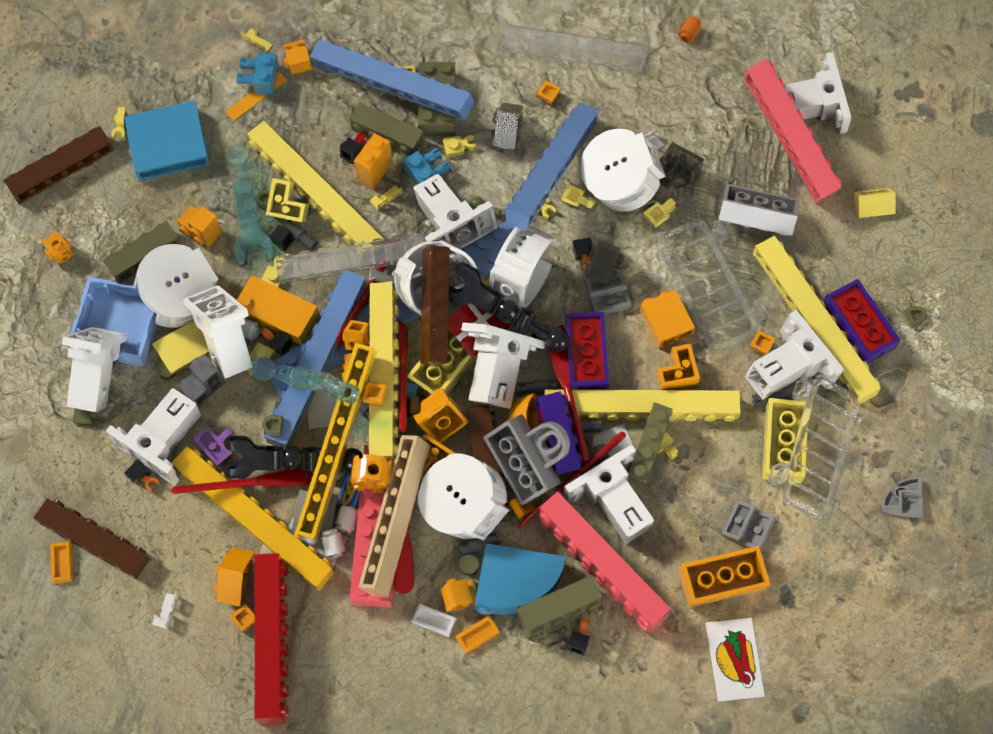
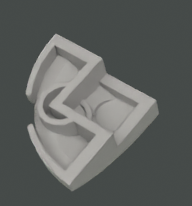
M922 476L898 482V487L894 491L888 490L882 501L881 510L898 516L923 518Z

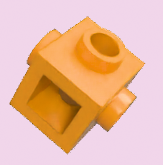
M58 231L42 240L43 245L47 249L45 254L51 261L55 260L58 265L68 261L74 255L70 249L73 245L67 237L63 239Z
M350 320L342 336L343 341H345L346 350L353 351L355 343L366 346L370 345L369 323Z

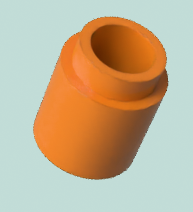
M694 16L685 20L678 33L682 42H694L701 29V21Z

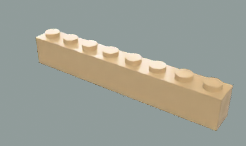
M401 436L392 467L390 484L386 488L358 588L373 596L388 597L430 449V445L418 436Z

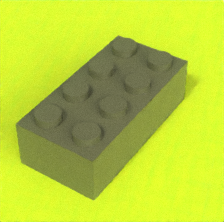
M419 62V73L429 79L435 78L440 83H449L456 88L455 62ZM419 104L418 128L424 131V136L455 135L456 117Z
M590 575L517 608V618L526 638L534 640L543 636V632L549 629L555 631L561 628L562 623L567 621L572 623L581 618L580 615L584 613L592 614L598 611V607L601 606L602 595L593 576Z

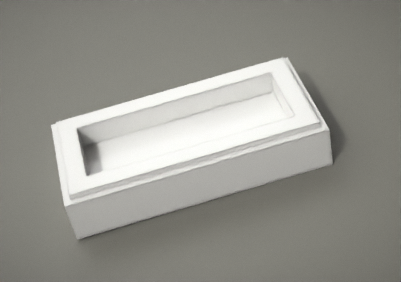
M419 603L411 622L449 638L457 618Z

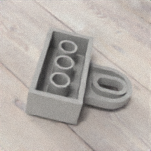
M523 414L509 419L483 437L522 506L561 484L552 465L568 454L570 441L567 432L558 423L545 422L531 430ZM550 435L556 436L558 440L557 445L553 448H548L545 443L546 438Z

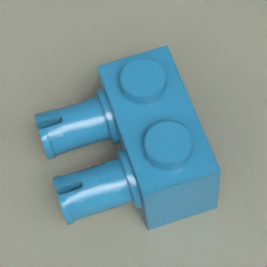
M258 52L256 59L241 57L240 69H253L255 72L253 74L238 72L237 84L252 85L256 94L273 96L279 68L277 55L274 53Z
M434 148L425 155H421L417 151L403 159L404 171L415 186L436 174L442 177L451 172L452 168L448 165L447 161L434 169L429 166L442 158L437 148Z

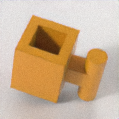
M304 39L283 45L287 57L283 58L286 69L290 68L291 75L312 70Z
M453 578L446 581V585L440 589L447 612L465 609L472 602L475 605L477 588L474 580L466 581V579L458 580V578Z

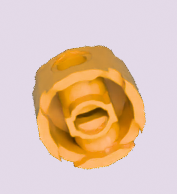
M364 454L363 458L360 459L359 455L353 458L350 480L353 484V489L358 491L372 489L375 493H385L387 485L390 484L393 461L387 462L386 457Z

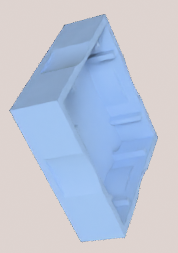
M88 277L81 298L80 310L74 320L70 334L90 327L128 334L127 342L120 345L119 359L114 360V362L145 367L158 326L155 323L157 314L144 304L138 292V287L135 289L134 286Z

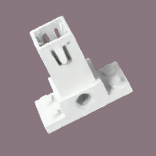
M833 52L826 53L825 59L822 61L823 68L820 72L816 73L814 79L786 84L784 89L787 94L792 95L795 101L794 106L796 110L801 111L804 119L820 116L821 121L834 118L835 128L839 129V133H847L851 120L850 110Z
M439 174L414 186L419 207L436 228L435 232L424 237L425 242L442 240L462 249L498 228L493 205L489 201L473 210L466 201H459Z
M219 285L183 299L185 306L193 314L196 326L204 333L212 363L218 368L224 379L253 367L241 325L245 324L244 318L249 316L247 308Z
M795 310L789 314L780 329V333L783 339L786 340V343L756 360L745 376L758 395L764 400L799 378L804 382L806 378L809 379L814 375L818 383L827 390L833 386L844 368L799 312Z
M463 323L461 330L469 332L468 336L475 337L473 350L478 351L469 401L510 409L520 361L527 360L528 351H536V348L544 349L546 341L487 324Z
M90 327L63 336L62 345L69 346L67 357L73 358L67 407L91 412H98L107 407L113 361L119 359L120 345L127 342L128 334Z
M172 388L141 426L135 424L127 434L120 427L116 429L110 425L106 433L116 447L135 460L139 459L147 468L175 486L179 479L176 475L177 471L172 468L174 465L171 461L174 457L171 452L201 417V413L195 402Z
M632 444L567 484L563 495L567 502L571 500L575 502L583 497L582 493H585L592 505L596 503L599 505L625 544L651 529L654 522L653 517L627 482L628 473L626 469L632 465L631 462H633L636 452Z

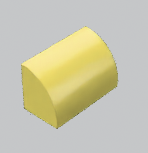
M891 188L854 192V205L857 216L863 218L896 214L895 192Z

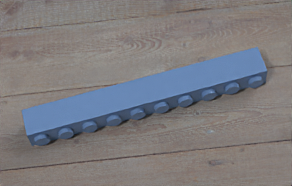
M319 39L309 56L316 67L464 121L475 103L471 93L466 89L460 90L449 83H440L435 78H426L418 72L412 73L404 67L398 68L390 62L384 63L376 57L365 56L359 51H351L345 46H337L328 40L323 41Z
M580 102L576 108H572L569 119L566 118L564 120L562 129L559 128L555 139H551L548 149L543 151L541 160L538 159L534 170H530L527 181H523L520 186L519 193L516 192L512 203L507 204L504 212L506 214L505 223L524 231L528 229L596 125L599 110Z
M345 269L343 274L338 276L337 286L328 297L329 303L321 311L319 324H315L312 331L313 336L311 340L306 342L305 353L303 357H299L296 365L297 369L289 378V386L281 394V403L273 411L272 415L284 417L282 437L269 436L264 432L267 443L283 447V449L291 447L336 352L338 333L359 302L367 286L364 276Z

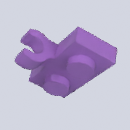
M207 426L193 438L218 468L234 456L224 446V439L228 436H234L229 428L225 429L217 437Z

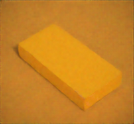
M72 542L50 543L51 582L55 584L73 581Z
M488 615L456 635L455 638L464 653L468 654L500 634V631L491 616Z

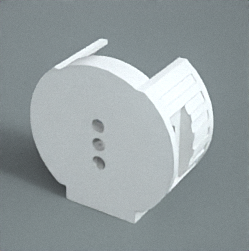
M625 129L606 131L588 144L581 157V175L584 184L594 194L595 198L614 211L626 212L643 206L656 193L660 185L659 180L666 177L654 144L642 132L636 135L634 132ZM627 158V161L623 163L622 160Z
M529 226L526 231L515 227L503 244L494 267L490 271L488 286L505 296L504 299L514 300L518 304L519 309L527 307L539 293L552 267V264L540 258L548 246L557 241V238L532 226Z
M442 240L422 242L412 247L397 263L394 276L397 294L407 307L420 316L422 305L423 249L431 245L450 247L449 286L463 289L465 287L464 279L455 271L458 262H465L477 269L474 261L467 253ZM448 301V317L462 306H456Z
M167 244L153 249L143 258L138 267L133 286L135 289L138 287V292L144 304L157 314L155 319L157 325L167 328H178L194 320L192 312L185 306L183 299L215 287L219 279L200 248L192 251L190 247L185 245ZM185 273L188 278H183L182 274ZM170 282L172 286L167 287L165 283Z
M450 454L435 463L424 476L421 487L418 490V505L426 522L434 529L460 539L478 538L485 540L509 511L505 506L507 502L506 487L499 473L490 465L465 454ZM459 492V495L455 497V493ZM465 498L466 504L462 505L461 501Z

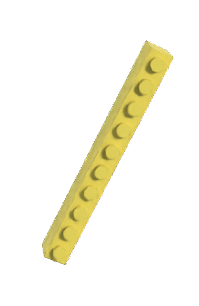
M265 121L261 122L247 134L250 147L254 151L257 149L265 162L269 161L274 171L284 176V180L295 182L294 187L300 197L304 196L310 207L316 208L323 220H328L332 228L337 233L340 232L344 236V240L349 245H353L356 248V252L362 258L365 256L370 261L385 248L384 238Z
M773 236L756 245L753 252L754 256L791 310L799 312L844 368L838 378L843 385H847L848 392L856 404L860 405L876 396L881 389L878 379L872 376L867 363L860 359L857 349L848 342L846 333L839 329L834 316L830 315L826 310L825 303L818 299L813 286L809 285L805 280L804 273L797 269L794 259L786 253L783 243Z
M391 281L370 284V347L375 348L377 354L369 376V382L386 384L387 392L383 406L369 404V454L386 457L387 462L392 460L394 464L399 446L396 444V438L400 436L399 427L396 426V420H399V409L396 408V402H399V391L396 390V385L399 384V374L396 373V367H399V357L396 356V350H399L398 338L396 339V333H399V324L396 322V316H399V307L396 305V300H399V296Z
M545 389V395L561 391L562 395L565 393L564 390ZM572 390L579 419L587 418L591 421L598 420L599 418H607L610 421L618 420V418H626L629 421L638 419L648 420L654 402L673 409L669 421L685 419L686 421H695L696 419L715 421L716 419H724V421L730 422L738 419L740 415L739 391ZM565 406L566 413L569 414L568 406Z

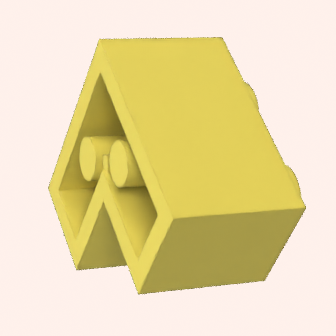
M272 178L266 215L297 222H306L309 204L292 200L295 182Z

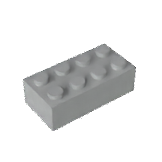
M726 184L718 220L728 224H740L746 228H758L764 232L772 231L783 236H792L798 217L799 199Z

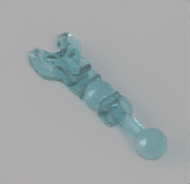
M235 144L227 150L226 159L234 167L236 182H232L236 198L234 208L238 213L241 232L240 237L234 243L236 260L239 267L247 266V256L249 253L259 250L263 252L267 262L274 261L273 245L270 238L260 230L257 214L258 202L254 197L252 181L247 179L245 164L248 162L249 152L242 145Z
M259 357L253 362L251 367L252 375L259 381H267L273 377L297 391H313L350 404L355 403L359 396L360 389L357 386L339 380L338 377L332 374L310 371L303 366L293 367L281 364L277 367L268 357ZM346 389H351V395L345 397Z

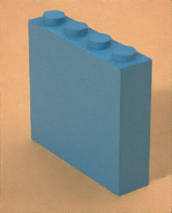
M195 101L168 105L165 108L151 109L147 112L133 113L124 117L134 171L139 181L210 165L199 110Z

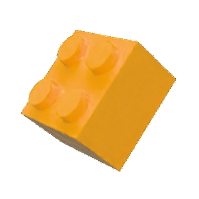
M442 387L420 403L419 413L413 415L417 424L428 436L441 444L469 423L461 408Z

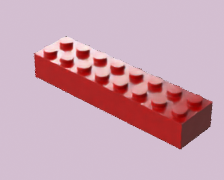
M279 553L255 554L254 719L261 726L286 724V718H289V706H286V697H289V686L285 682V677L289 676V666L285 661V656L289 655V647L285 641V636L289 634L288 624L285 622V616H288V604L285 603V596H288V584H285V576H288V565L285 564V559H282Z

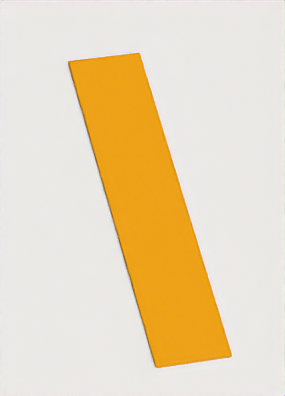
M279 71L277 73L275 89L287 81ZM253 90L225 112L235 121L268 95L256 94L255 90Z

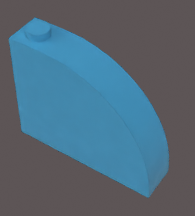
M486 544L475 600V611L483 615H490V613L499 615L517 614V608L553 593L562 578L566 556Z

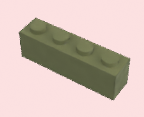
M359 103L349 119L351 128L356 133L362 132L369 138L375 133L390 141L391 148L394 147L407 155L417 152L424 142L423 130L363 103Z
M166 221L158 224L148 233L140 235L132 243H127L119 251L109 254L103 262L116 282L120 284L137 273L141 261L153 249L167 244H182Z
M654 402L629 470L628 478L647 484L673 412L672 408Z

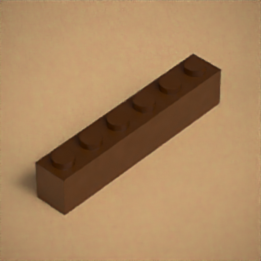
M98 126L89 130L88 133L81 137L73 139L72 142L65 146L57 148L56 151L49 155L41 157L40 160L33 164L25 166L24 169L17 173L9 175L8 178L4 179V182L17 203L21 204L113 152L114 148L102 128Z
M431 245L423 249L420 364L441 365L447 363L450 247Z
M489 405L466 408L473 457L493 467L501 478L505 477L483 438L494 430L492 423L495 422L494 411H490ZM505 503L509 511L499 523L508 522L507 515H511L509 503Z
M47 498L33 517L39 524L137 580L150 560L146 555L147 551L139 546L135 548L130 546V542L121 536L119 539L114 537V533L106 527L100 529L92 519L88 517L86 520L81 518V514L72 508L70 510L65 509V505L57 499L51 501Z

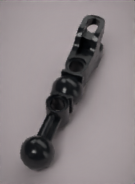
M465 262L457 263L455 271L464 279L465 287L457 289L449 286L448 301L456 306L472 304L493 316L496 313L497 318L501 322L511 323L510 326L524 334L531 331L545 339L547 347L553 352H562L569 347L570 338L565 330L559 328L550 330L535 321L536 315L524 307L519 309L518 304L514 300L504 299L505 296L484 284L478 269Z
M228 436L224 439L225 448L238 452L242 459L237 463L227 464L223 474L227 478L245 479L256 470H282L284 467L287 470L295 471L302 467V471H315L321 449L318 447H303L302 451L299 447L291 446L283 450V447L256 445L247 436ZM356 448L346 449L341 465L345 471L352 472L353 458L359 455V459L363 458L360 450Z

